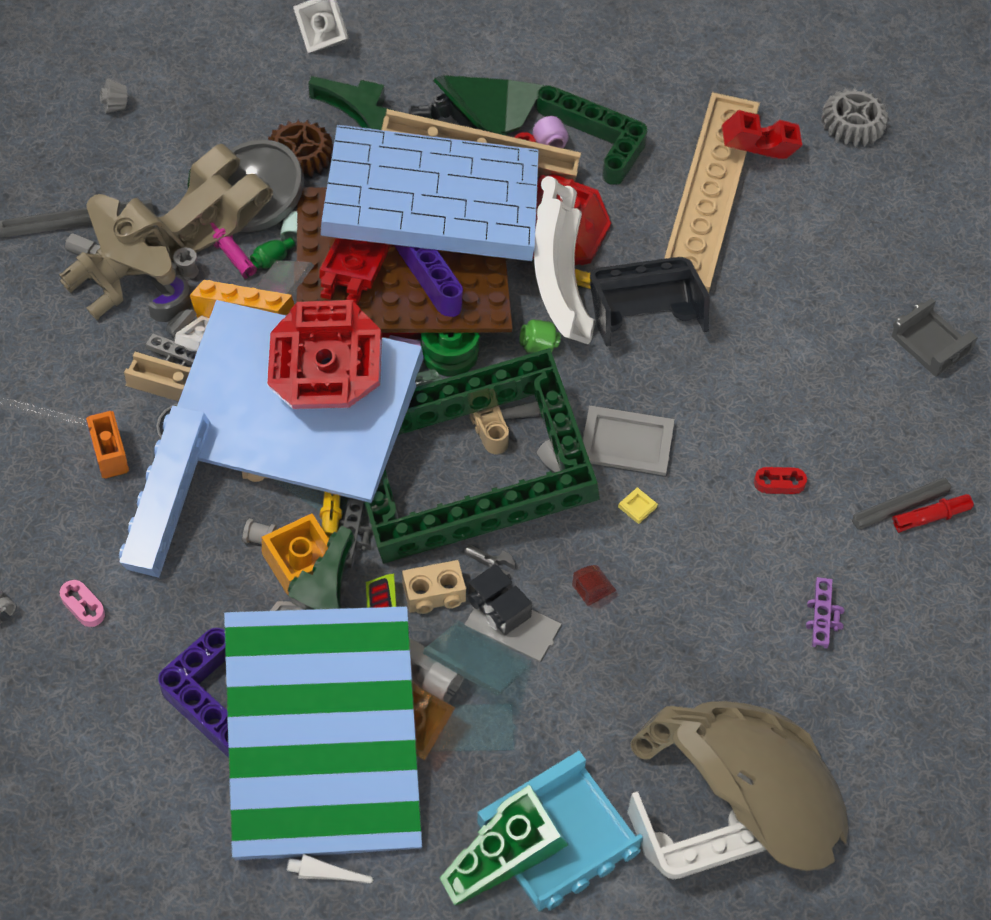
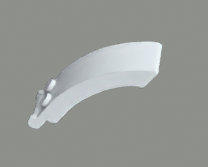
M547 176L541 182L544 194L542 202L537 209L538 220L535 230L534 263L537 283L544 305L561 334L575 341L589 344L596 321L588 315L577 288L574 267L575 244L582 216L581 211L574 208L577 192L574 188L563 186L555 178ZM557 195L560 196V198L562 199V202H561L560 200L556 199V196H557Z

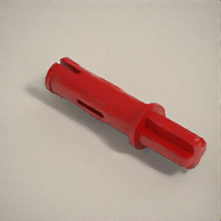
M969 494L949 500L942 498L939 500V503L892 517L897 532L901 533L943 518L949 520L952 515L971 510L974 502Z

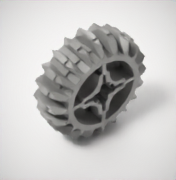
M845 88L842 93L836 91L835 95L830 96L824 105L821 117L822 123H824V130H828L829 137L836 135V142L843 139L845 146L850 141L853 142L854 147L858 145V142H861L864 147L868 142L874 144L876 139H880L888 124L886 105L881 104V98H874V93L866 94L865 89L862 92H858L855 88L852 91Z

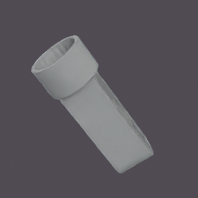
M409 637L412 684L421 689L424 694L442 705H446L452 698L446 692L448 691L452 695L455 694L452 691L456 692L461 686L465 677V669L444 656L437 655Z

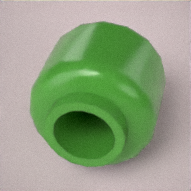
M533 319L522 326L519 341L527 353H535L548 348L552 352L554 347L557 348L559 346L560 333L556 331L553 322Z

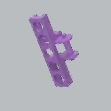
M817 577L815 581V597L807 602V607L812 608L815 605L814 621L806 623L807 629H811V626H813L812 647L821 645L828 649L830 628H833L834 631L843 629V624L840 622V614L844 613V608L839 605H831L832 579ZM820 583L827 584L826 591L819 588ZM819 596H826V601L819 600ZM817 609H825V612L828 614L822 616L817 612ZM831 613H834L833 621H830ZM817 633L824 634V641L817 639Z

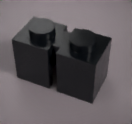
M494 564L469 582L468 600L475 609H480L484 614L487 613L486 619L490 626L495 630L499 629L505 636L531 618L532 602L516 585L508 590L507 587L512 584V581Z

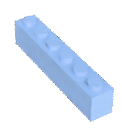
M172 406L170 414L165 416L163 422L164 432L161 440H158L155 445V458L153 464L147 469V482L144 491H141L138 495V509L135 517H132L129 522V535L126 544L124 543L121 546L119 552L120 563L126 570L160 577L210 426V421L204 412Z

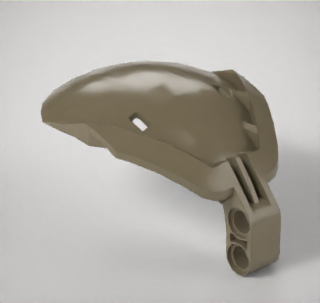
M727 701L702 703L694 709L666 706L646 722L632 739L631 749L641 759H651L661 750L675 743L696 766L714 794L730 803L737 820L756 837L780 864L805 871L823 869L835 862L832 848L838 839L841 838L845 844L847 842L848 820L846 806L835 778L821 759L810 734L778 712L746 703ZM738 773H741L746 777L750 778L751 780H753V784L751 785L742 778L738 777Z

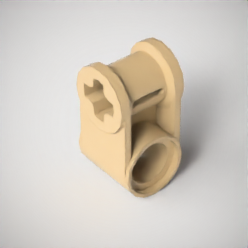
M496 406L470 414V419L473 424H476L475 430L479 434L485 449L491 454L505 452L509 445V429L503 419L500 407Z

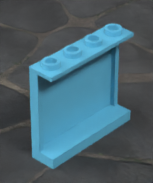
M577 751L478 812L477 823L482 828L498 812L497 808L503 801L530 785L555 821L568 845L543 862L515 875V878L539 912L546 907L548 910L556 908L564 901L563 896L571 891L574 894L583 891L590 884L588 880L596 875H599L600 878L608 875L614 870L615 863L621 859H624L626 862L630 861L640 852L639 848L641 847L643 836L641 833L635 836L585 769L586 759L580 751Z

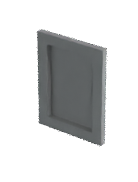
M589 405L585 431L583 432V443L590 463L666 476L675 419Z

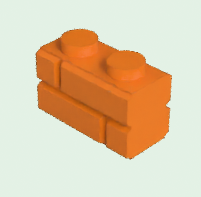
M107 411L87 417L86 420L102 478L106 479L129 472L114 412Z

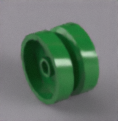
M479 332L421 333L423 362L430 370H436L439 375L456 376L468 372L476 364L479 357Z

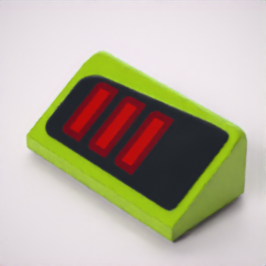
M387 574L366 582L367 608L396 607L394 574Z

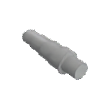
M536 401L501 410L503 419L537 417L541 414Z

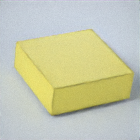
M637 487L619 503L618 508L639 524L657 508L658 504Z

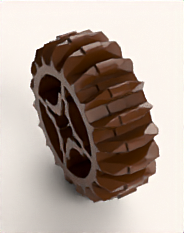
M298 119L296 123H291L288 120L286 126L279 124L278 130H272L271 136L268 137V140L279 142L288 147L301 164L303 173L308 174L311 178L314 175V171L321 175L322 168L328 169L329 162L332 160L334 147L330 133H327L325 127H320L318 122L311 124L307 120L305 123H302Z

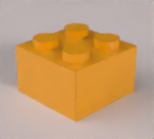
M312 513L262 536V555L287 595L289 594L288 587L292 579L296 576L299 577L302 570L313 575L312 570L316 560L319 557H323L328 549L327 543L329 539Z

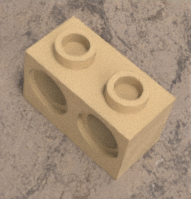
M458 560L402 571V584L410 613L426 614L436 607L455 608L462 602H466V587ZM445 585H452V586H454V587H453V588H450V589H447V588H444L443 586H445ZM418 590H423V591H425L426 593H424V594H417V593H415V592L418 591Z

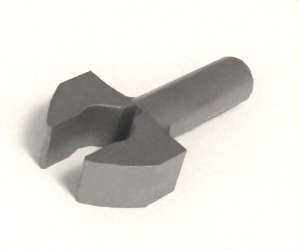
M467 545L464 549L465 555L489 568L494 564L497 566L505 564L515 570V562L512 556L505 551H502L499 556H492L472 545ZM502 570L510 578V573Z

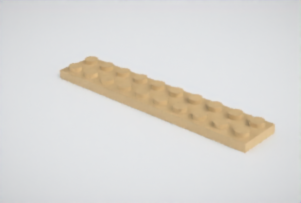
M712 93L665 254V258L685 257L691 260L708 293L747 151L724 146L722 124L738 110L757 114L759 108L758 102Z

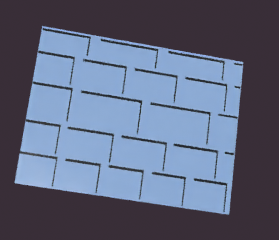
M337 125L321 222V236L532 261L535 247L539 150Z

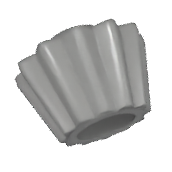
M107 79L104 88L100 90V103H104L105 113L124 110L127 105V87L111 79Z

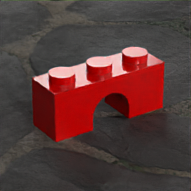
M742 110L736 111L722 124L724 146L777 159H787L802 147L799 124L778 120L769 127L761 128L759 114Z

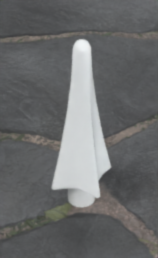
M304 854L302 861L289 858L287 871L299 873L298 878L333 879L372 883L373 881L371 876L348 871Z

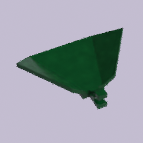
M449 75L435 77L433 80L479 130L505 136L521 129L537 99L538 89L544 86L507 79Z

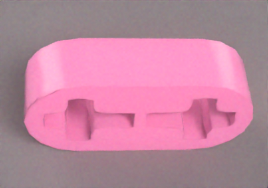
M70 580L61 586L60 597L63 604L84 626L95 627L104 620L105 611L103 605L82 582ZM71 590L74 592L78 591L81 600L77 601L75 597H69L68 592ZM87 606L91 611L95 610L97 615L94 617L86 615L84 607Z

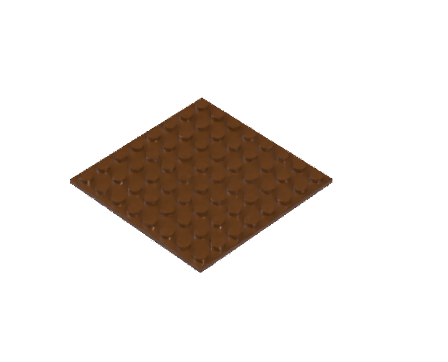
M304 187L301 198L297 203L296 303L346 300L347 296H349L346 286L336 284L335 293L331 300L320 298L323 287H321L319 270L335 240V237L321 236V222L327 187ZM392 244L371 289L367 291L362 290L361 298L357 304L381 329L382 333L512 332L506 258L437 250L463 288L461 313L455 317H449L438 312Z

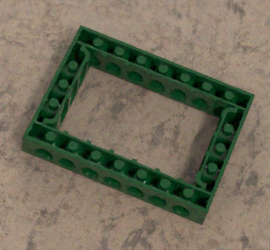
M550 348L416 387L398 435L535 395L560 471L554 473L549 471L541 477L527 481L522 479L514 485L497 489V487L491 488L492 491L473 497H470V495L464 496L465 499L446 505L440 503L437 504L436 508L419 513L413 511L410 512V515L399 518L386 469H384L372 503L365 502L383 564L600 500L598 482Z

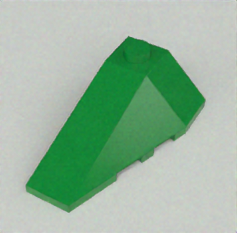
M530 785L502 802L497 808L498 812L487 825L482 826L478 831L479 835L467 849L462 850L440 877L455 906L543 862L568 845L555 821Z

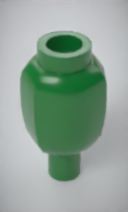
M292 238L284 241L271 240L254 249L253 254L250 255V261L257 269H268L281 262L287 256V250L295 247V243Z

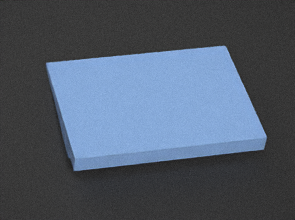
M216 300L177 407L204 412L210 421L198 461L372 503L416 388L415 379L423 361L422 346L382 337L381 381L379 387L350 408L293 409L267 385L270 333L286 315ZM331 358L324 359L321 364L329 363Z

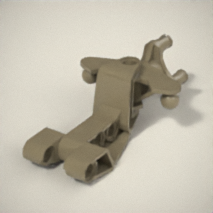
M218 144L191 166L190 184L185 196L177 206L162 217H157L139 198L132 199L119 215V200L103 194L94 195L87 202V210L100 248L95 254L82 252L76 257L77 261L59 274L61 277L60 282L72 293L84 281L93 279L103 289L104 294L90 306H87L86 309L98 320L114 305L117 307L123 302L120 285L122 277L126 275L147 274L155 277L157 282L162 285L171 284L176 277L172 264L174 260L173 255L178 249L187 247L195 252H199L215 244L216 241L218 242L223 237L240 232L270 201L273 190L255 173L247 174L232 187L228 183V178L238 169L241 160L224 144ZM210 222L214 223L218 229L224 228L226 234L219 239H214L215 231Z

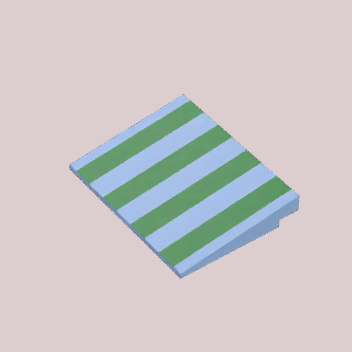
M407 607L224 612L232 858L234 860L303 857V854L307 856L422 848Z

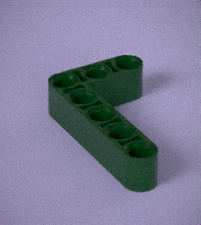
M545 85L538 89L536 108L539 114L545 117H557L567 126L614 144L604 159L602 177L608 184H620L645 148L647 126L641 121L557 87Z

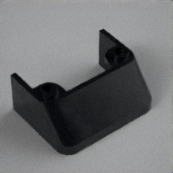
M673 257L600 267L590 272V287L596 325L605 346H611V332L622 326V317L669 310L681 321H690L697 318L703 332H709L710 295L692 261L688 258Z

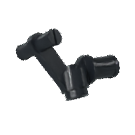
M445 93L435 96L434 102L429 105L410 106L409 114L434 120H438L440 117L448 118L451 116L460 126L477 129L472 121Z

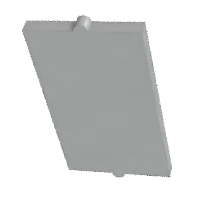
M474 607V610L464 624L465 627L538 662L542 660L549 646L554 645L553 639L562 625L532 610L531 618L504 636L499 629L495 630L490 626L486 619L487 613L484 614L480 609L477 610Z

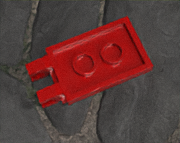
M335 238L319 270L321 287H323L320 298L331 300L337 284L347 287L349 296H347L346 300H353L358 304L362 290L367 291L371 289L392 244Z

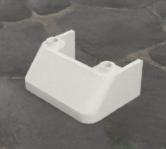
M738 773V777L742 778L751 785L753 784V780H751L750 778L746 777L741 773ZM638 792L631 795L628 815L636 835L641 833L643 836L641 844L643 853L668 878H682L766 850L756 837L737 820L733 809L728 817L729 826L673 843L668 835L661 832L654 833Z

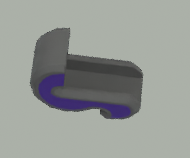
M173 261L172 264L176 277L171 284L162 285L157 282L155 277L152 279V283L163 294L148 304L150 317L159 322L171 321L179 312L189 310L192 302L188 281L178 275L176 264Z

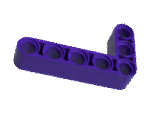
M394 245L438 312L449 317L459 315L462 310L463 288L439 252L435 249Z
M216 627L206 631L163 668L159 673L158 680L163 697L229 758L228 711L199 685L226 661L225 630ZM215 644H223L220 648H212ZM193 663H201L198 667H189ZM171 682H179V684L174 687L167 686ZM192 700L200 701L198 704L193 706L187 705L188 702ZM211 719L220 720L217 724H208V721Z

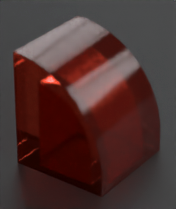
M597 565L586 566L573 574L572 586L587 606L616 591L615 587Z

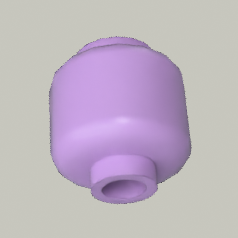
M544 117L533 128V136L537 143L563 149L568 141V132L562 121L557 117Z

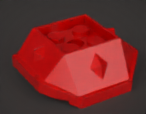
M550 174L548 176L555 178L559 184L570 186L577 192L574 208L580 210L582 216L575 244L574 266L590 264L611 227V221L600 193L597 189L577 183L573 179ZM545 175L537 178L536 224L538 220L537 209L542 202L544 194L541 182L547 177ZM557 195V196H556V199H558V200H560V201L562 202V199L560 198V196Z
M353 300L297 302L290 309V313L270 333L267 385L293 409L350 408L380 386L381 329ZM331 358L329 363L321 364L324 359Z

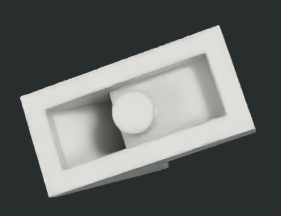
M200 316L178 331L175 335V343L184 346L189 351H198L209 318Z

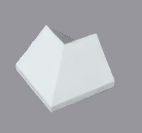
M309 0L293 7L308 53L342 44L348 39L337 0Z

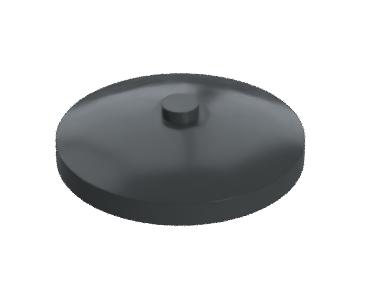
M252 140L230 149L241 160L238 169L228 178V183L232 187L247 174L255 173L273 190L270 201L240 232L261 231L276 225L286 218L299 202L304 188L303 169L295 154L285 145L272 140Z

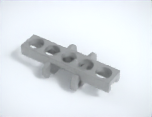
M152 334L146 343L148 350L166 356L165 361L173 362V357L183 360L181 365L189 368L192 366L197 351H189L184 346L176 344L175 341L156 334ZM152 342H157L160 345L154 346L152 345ZM164 346H167V347H170V348H169L168 350H165V349H164ZM180 348L185 350V353L181 355L175 352Z

